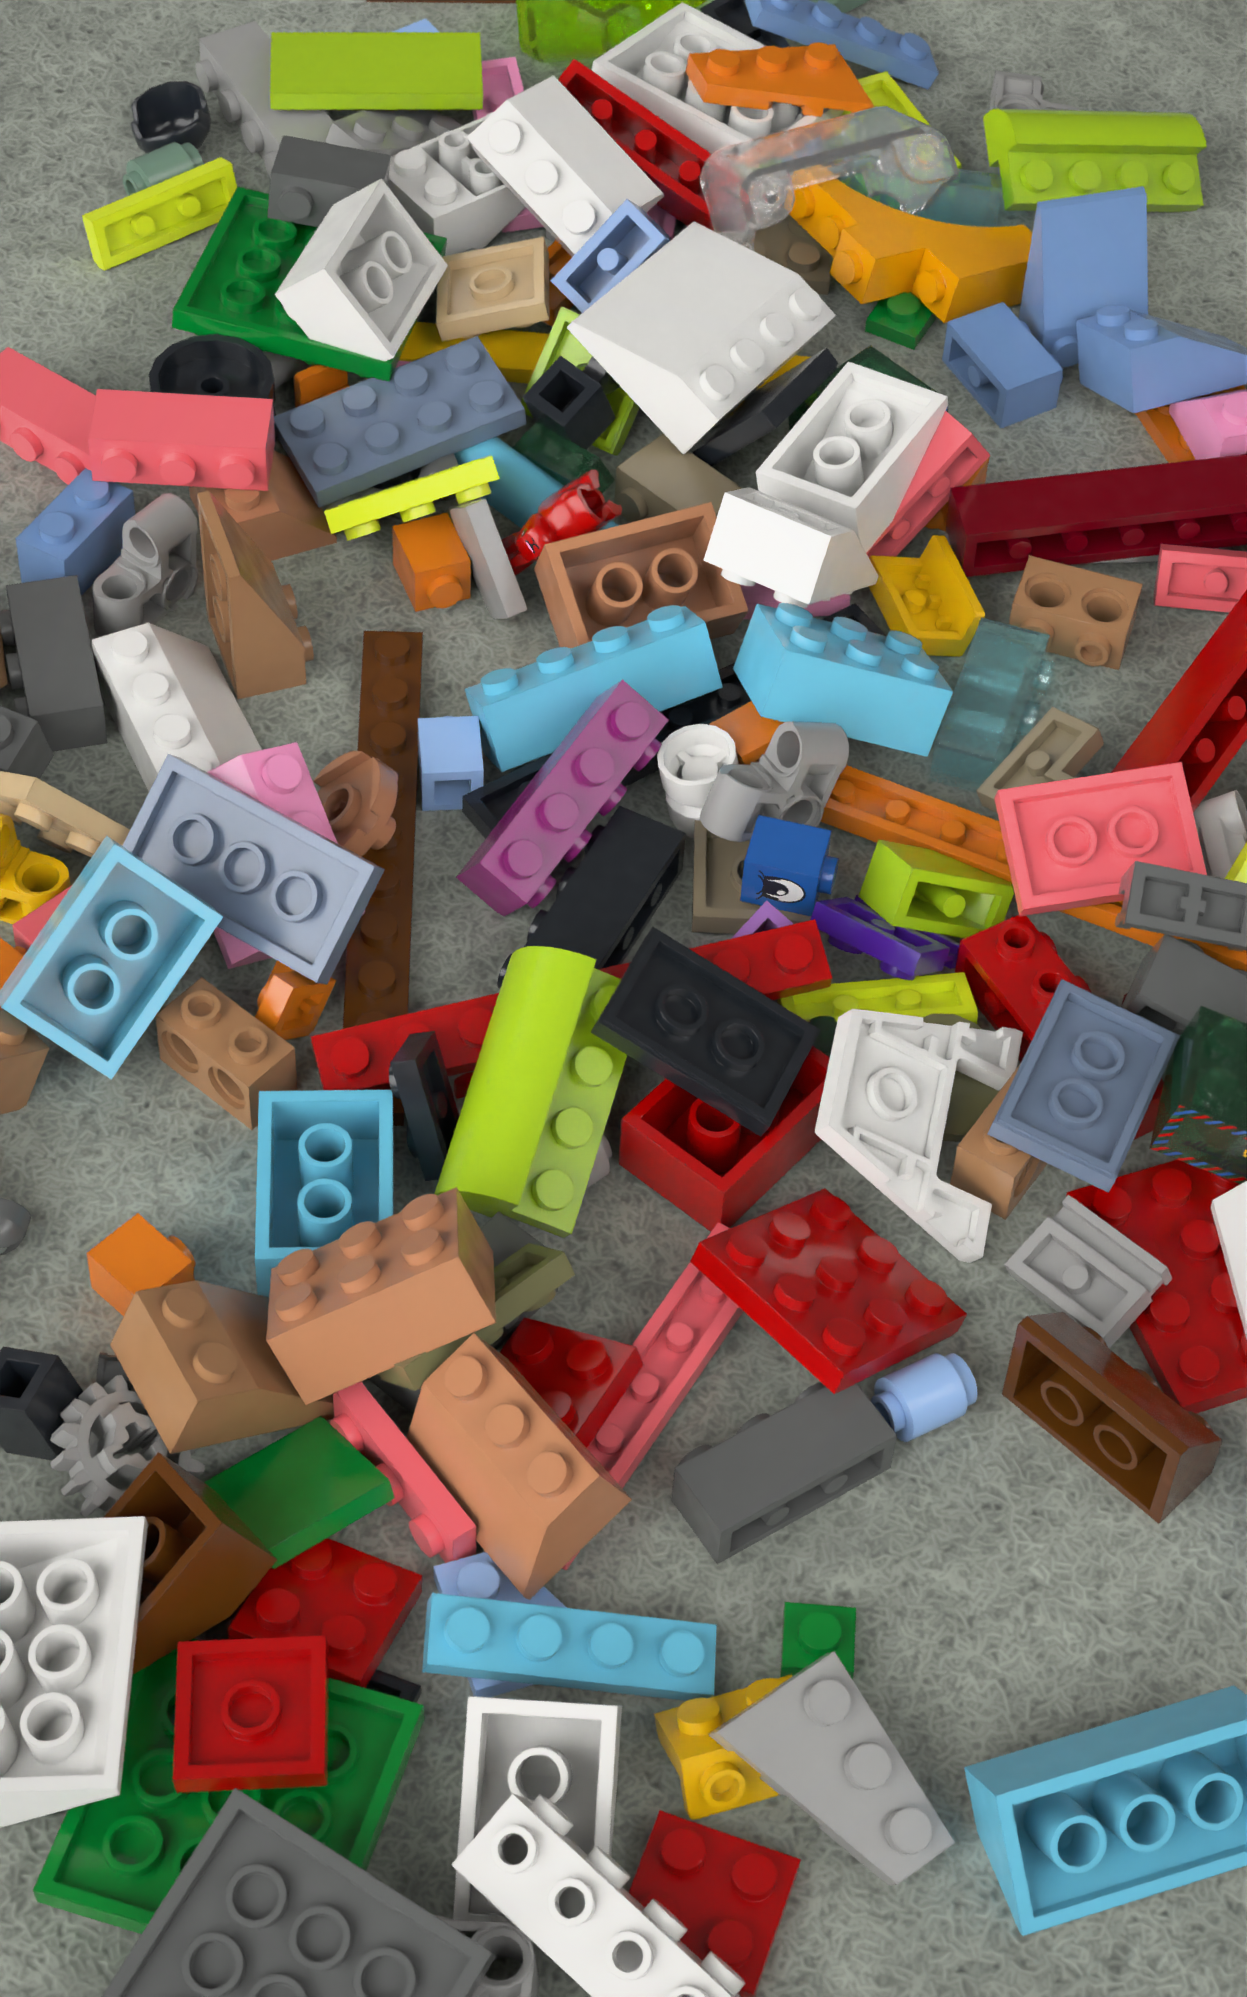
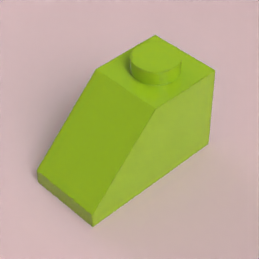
M878 839L858 897L891 926L967 938L1004 921L1014 895L1013 884L1009 881L934 850Z

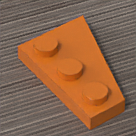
M812 43L808 46L782 48L764 46L760 49L736 51L715 49L706 53H691L688 56L686 74L704 103L768 110L773 106L774 102L801 107L802 115L822 117L824 108L851 111V121L870 122L873 103L835 44Z

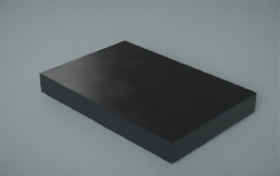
M825 348L757 389L695 444L689 452L708 465L713 466L775 430L837 369L838 361Z
M652 927L597 1019L591 1033L762 1137L770 1127L821 1030L660 930Z

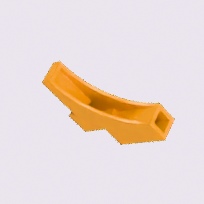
M813 160L795 163L783 209L834 257L829 274L861 305L894 297L903 292H912L943 323H947L948 321L1004 302L1008 307L1021 304L1032 239V231L1024 224L1003 227H977L919 217L877 202L857 192L826 172Z

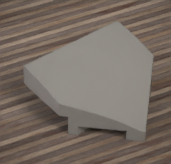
M486 499L466 502L450 508L454 527L471 560V572L493 619H506L528 610Z

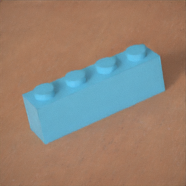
M665 606L649 613L647 616L648 620L627 628L623 626L605 628L595 633L592 641L572 649L558 647L547 650L537 657V662L516 670L503 668L489 672L481 678V683L465 689L472 716L479 717L483 753L501 772L553 753L596 697L622 679L659 712L722 688L706 622L686 606Z

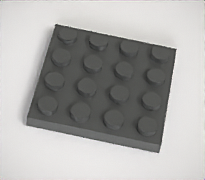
M234 1788L102 1997H472L496 1955Z

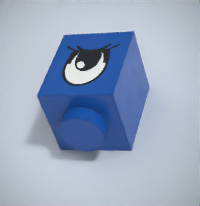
M758 815L744 860L740 901L762 906L767 900L778 910L811 917L820 893L831 895L836 879L839 858L828 856L832 830Z

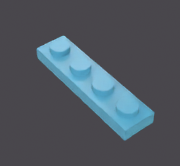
M432 1593L427 1601L422 1672L685 1701L694 1698H710L714 1696L717 1625Z

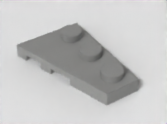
M362 110L332 122L326 142L393 156L400 151L410 149L436 138L447 131L457 129L461 125L454 119L439 114L436 110Z
M835 1651L824 1654L708 1734L728 1752L734 1751L761 1774V1780L780 1796L786 1795L820 1824L819 1828L889 1886L898 1885L955 1843Z

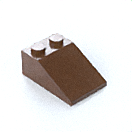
M159 1452L103 1517L145 1516L148 1523L132 1675L177 1649L178 1642L190 1641L229 1618L277 1561L274 1555L213 1488Z

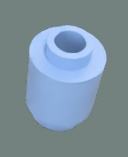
M934 1353L879 1378L875 1383V1396L872 1397L871 1402L896 1433L897 1438L900 1441L909 1442L964 1416L967 1406L976 1402L978 1392L974 1376L960 1356L954 1353L946 1356Z

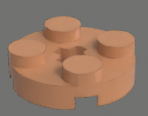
M362 751L345 753L330 762L321 770L313 782L321 787L317 793L337 843L361 857L370 848L373 850L383 848L390 841L396 829V821L391 817L397 799V772L378 758L373 756L371 758Z

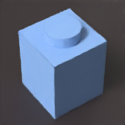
M478 716L418 718V762L422 811L462 809V796L483 787L484 770Z

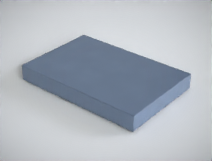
M1061 979L987 1134L1109 1193L1180 1035Z

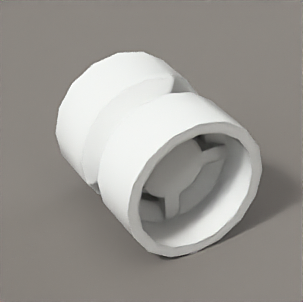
M707 724L689 725L672 732L662 742L657 754L658 767L662 785L666 792V803L670 819L678 830L685 832L691 838H693L694 822L695 820H700V813L720 768L728 764H739L735 742L728 732L717 726Z

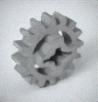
M122 1375L115 1376L104 1388L97 1382L91 1384L79 1395V1400L75 1398L61 1412L60 1416L65 1423L51 1434L50 1441L65 1448L64 1451L51 1461V1467L53 1470L68 1471L71 1477L63 1486L61 1492L64 1496L80 1492L86 1498L80 1514L85 1518L97 1508L105 1511L106 1515L158 1452L196 1478L205 1469L204 1464L190 1458L199 1448L174 1454L169 1453L134 1387L129 1390ZM138 1447L142 1448L141 1452L131 1456L126 1454L119 1459L113 1457L117 1453H122L126 1450L131 1452Z

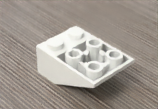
M492 113L391 156L388 178L389 189L422 232L447 238L445 256L463 253L469 249H483L525 208L520 200L475 153L467 139Z
M750 487L725 492L704 557V561L723 568L721 575L725 579L745 586H755L756 583L775 590L773 597L777 601L794 604L802 608H807L809 604L819 601H830L832 597L842 594H852L855 590L876 584L878 574L854 530Z

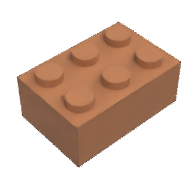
M712 502L545 544L535 564L534 571L559 646L572 649L592 641L593 635L600 630L614 626L630 627L648 620L647 616L652 611L671 605L686 606L704 620L710 640L734 634L749 610L740 584L722 577L721 572L723 568L704 561L717 519Z
M457 1187L440 1195L425 1194L409 1202L401 1212L376 1223L371 1221L358 1223L346 1230L339 1239L313 1251L311 1249L297 1250L286 1256L276 1267L271 1269L266 1341L305 1405L395 1367L394 1364L424 1352H430L496 1323L493 1250Z

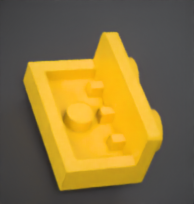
M933 535L920 558L870 555L869 559L878 574V579L875 585L869 586V589L890 631L904 632L917 638L922 642V648L928 656L961 657L975 633L979 630L985 618V612L946 537Z
M792 1675L760 1679L742 1689L710 1698L690 1699L683 1702L679 1707L654 1714L660 1743L680 1777L684 1809L690 1819H701L779 1796L776 1791L760 1779L761 1774L734 1751L728 1752L708 1734L784 1683Z

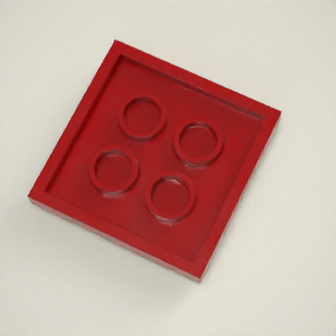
M826 1188L700 1241L690 1260L701 1273L833 1394L951 1337L960 1329L967 1316V1313L947 1296L942 1287L927 1279L899 1254L897 1248L891 1242L881 1238L851 1211L846 1202L831 1194Z

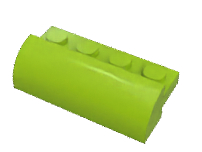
M992 109L983 116L989 167L1000 168L1005 211H1036L1037 202L1136 187H1143L1147 193V212L1196 211L1204 205L1197 154L1205 149L1207 145L1200 123L1190 113Z
M545 946L523 947L512 953L434 1194L440 1195L457 1187L469 1210L490 1218L499 1211L504 1216L562 1238L573 1233L627 1058V1054L591 1033L593 1026L621 980L595 969L594 966L597 959L573 951Z

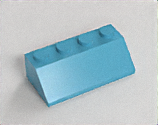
M1234 1685L964 1767L976 1830L1022 1936L1247 1866V1694Z

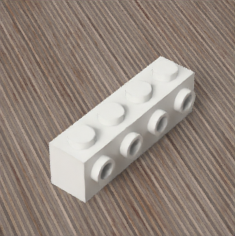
M512 1794L452 1863V1866L592 1997H741L737 1993L746 1984L744 1980L713 1952H710L703 1961L680 1941L688 1929L654 1898L645 1908L623 1888L630 1875L599 1847L596 1846L589 1855L580 1849L566 1836L574 1824L541 1794L532 1803L523 1796Z

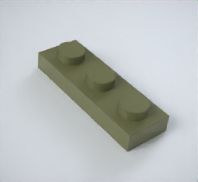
M528 1243L495 1266L496 1323L474 1333L491 1345L502 1336L503 1327L523 1312L534 1311L548 1304L556 1295L555 1289L575 1275L565 1253ZM473 1333L430 1352H424L394 1364L395 1367L379 1373L381 1380L413 1391L421 1389L423 1382Z

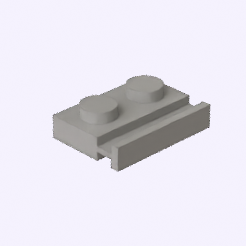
M1067 1195L1062 1201L1064 1207L1053 1219L1048 1216L1004 1265L1012 1278L1057 1312H1064L1080 1326H1086L1096 1331L1104 1339L1108 1348H1110L1153 1301L1151 1298L1153 1293L1162 1284L1167 1286L1173 1278L1167 1266L1073 1197Z

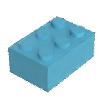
M779 603L777 608L756 604L733 667L734 672L761 717L781 722L836 723L842 727L847 738L928 757L953 694V690L938 671L939 666L931 661L922 648V642L917 638L900 631H889L887 636L868 632V629L861 623L845 617H835L833 622L813 618L809 611L790 603Z
M106 836L0 989V1006L112 1080L223 916L214 907Z
M392 1090L259 1091L255 1270L257 1295L269 1297L271 1269L276 1267L289 1254L300 1249H311L313 1251L339 1239L346 1230L358 1223L365 1221L376 1223L394 1215Z

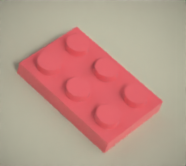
M1182 762L1001 789L995 795L994 799L1019 917L1123 901L1124 895L1119 894L1121 877L1135 861L1207 875Z

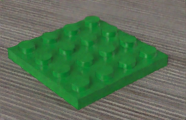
M237 186L173 308L172 328L191 332L197 336L220 334L237 337L260 348L261 351L299 359L312 365H323L355 373L364 378H375L389 382L417 319L395 356L386 362L309 339L297 322L289 317L275 294L318 227L267 218L269 194ZM423 232L443 258L446 253L447 238Z
M193 1638V1639L190 1640V1641H201V1640H198V1639ZM177 1649L132 1675L120 1795L68 1809L33 1888L37 1902L142 1934L233 1792V1790L176 1793L173 1783ZM328 1677L327 1786L247 1789L239 1791L359 1868L367 1871L424 1722L423 1705Z

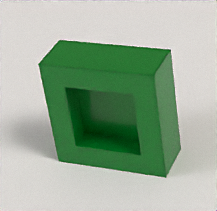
M903 292L894 297L879 300L866 319L865 332L914 350L937 316L915 295Z
M785 1602L780 1677L794 1676L824 1654L835 1651L853 1680L856 1607Z

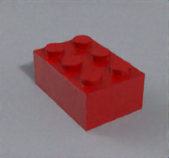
M812 1046L770 1127L762 1137L665 1078L622 1118L619 1165L710 1232L718 1222L730 1228L821 1140L814 1132L830 1057Z

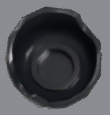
M169 81L157 85L138 96L131 105L134 119L131 122L132 133L138 147L145 153L172 142H177L180 145L189 142L198 149L210 132L211 116L204 92L201 87L191 82Z

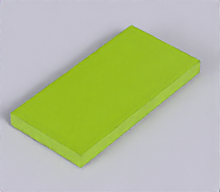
M271 32L270 108L273 110L483 109L480 32Z

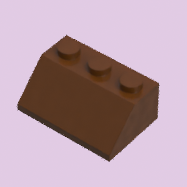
M1064 1312L1029 1315L1018 1324L1002 1395L1160 1524L1212 1473L1223 1440L1214 1434L1213 1429L1204 1418L1192 1411H1186L1163 1393L1157 1382L1148 1373L1141 1369L1132 1368L1111 1351L1104 1339L1096 1331L1086 1326H1080Z

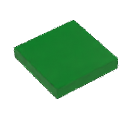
M322 1416L317 1417L204 1482L214 1489L274 1555L277 1561L272 1566L273 1569L395 1498L389 1479Z

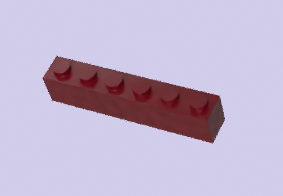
M1247 454L951 487L945 530L948 534L951 548L966 577L1023 571L1029 555L1066 565L1159 555L1161 544L1203 548L1247 545Z

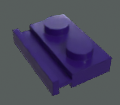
M856 895L854 900L849 897L816 901L810 920L815 919L818 929L829 935L827 941L840 950L854 954H862L864 952L880 960L879 968L891 976L904 980H914L919 975L942 971L944 966L950 969L956 967L960 943L942 934L891 926L858 895Z

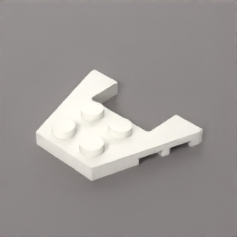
M851 1009L839 1016L837 1020L814 1133L959 1261L971 1263L982 1258L992 1204L941 1181L936 1174L955 1071H959L998 1091L1001 1090L1017 1068L1023 1032L1007 1027H1002L996 1031L969 1028L970 1023L957 1022L952 1026L923 1022V1017Z

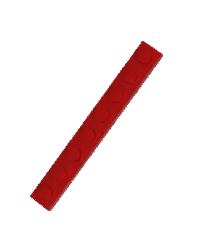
M815 919L689 948L772 1000L830 987L833 979ZM631 962L598 970L621 979ZM499 993L311 1036L313 1052L323 1090H391L389 1083L390 1062L408 1036L413 1033L435 1031L448 1076L474 1071Z

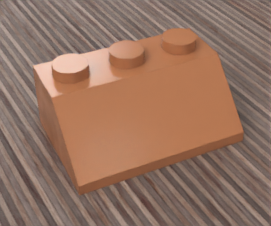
M475 1333L423 1382L407 1440L476 1525V1541L522 1596L530 1600L632 1499L515 1366Z

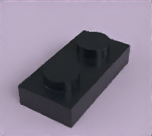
M435 1031L410 1034L390 1062L389 1083L392 1093L397 1099H401L408 1121L406 1130L408 1148L413 1157L419 1158L425 1181L439 1180L459 1119L458 1109Z

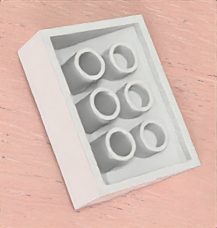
M683 2L595 59L592 65L593 72L750 180L746 204L757 208L786 186L792 177L795 163L803 162L807 159L844 111L824 108L822 117L802 115L801 107L774 102L773 106L768 110L704 103L686 74L689 54L706 53L715 49L730 51L760 49L765 45Z
M692 222L572 321L567 329L684 455L795 356L836 315L798 273L696 222Z
M145 1516L0 1522V1828L120 1795L148 1526Z

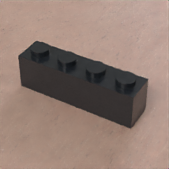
M618 806L606 826L599 824L595 827L586 845L585 857L577 868L571 866L565 871L557 889L555 902L548 911L542 909L536 914L529 928L527 943L524 947L545 946L580 953L597 959L594 966L595 969H603L623 963L683 870L686 833L622 806ZM512 954L507 957L500 970L497 981L499 989H501Z

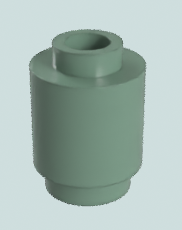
M172 142L127 162V174L123 175V185L127 196L201 166L204 164L197 149L189 142L181 145L177 142Z

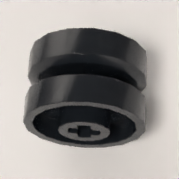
M220 334L189 337L170 345L155 358L149 372L150 392L273 399V413L276 416L274 406L276 400L275 380L272 363L260 348L241 338Z

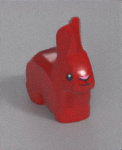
M589 470L580 478L571 481L543 500L537 513L530 516L520 531L501 539L515 576L534 562H537L545 544L599 531L621 515L623 510L621 504L617 505L610 500L605 502L603 494L597 489L600 487L598 480L599 472L597 470Z

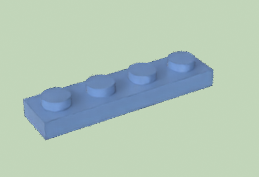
M745 0L752 25L807 46L812 43L835 44L845 60L881 73L887 71L892 77L928 90L939 74L930 51V46L924 39L913 33L902 35L888 30L870 17H861V19L841 12L836 6L823 0L817 2L810 0Z

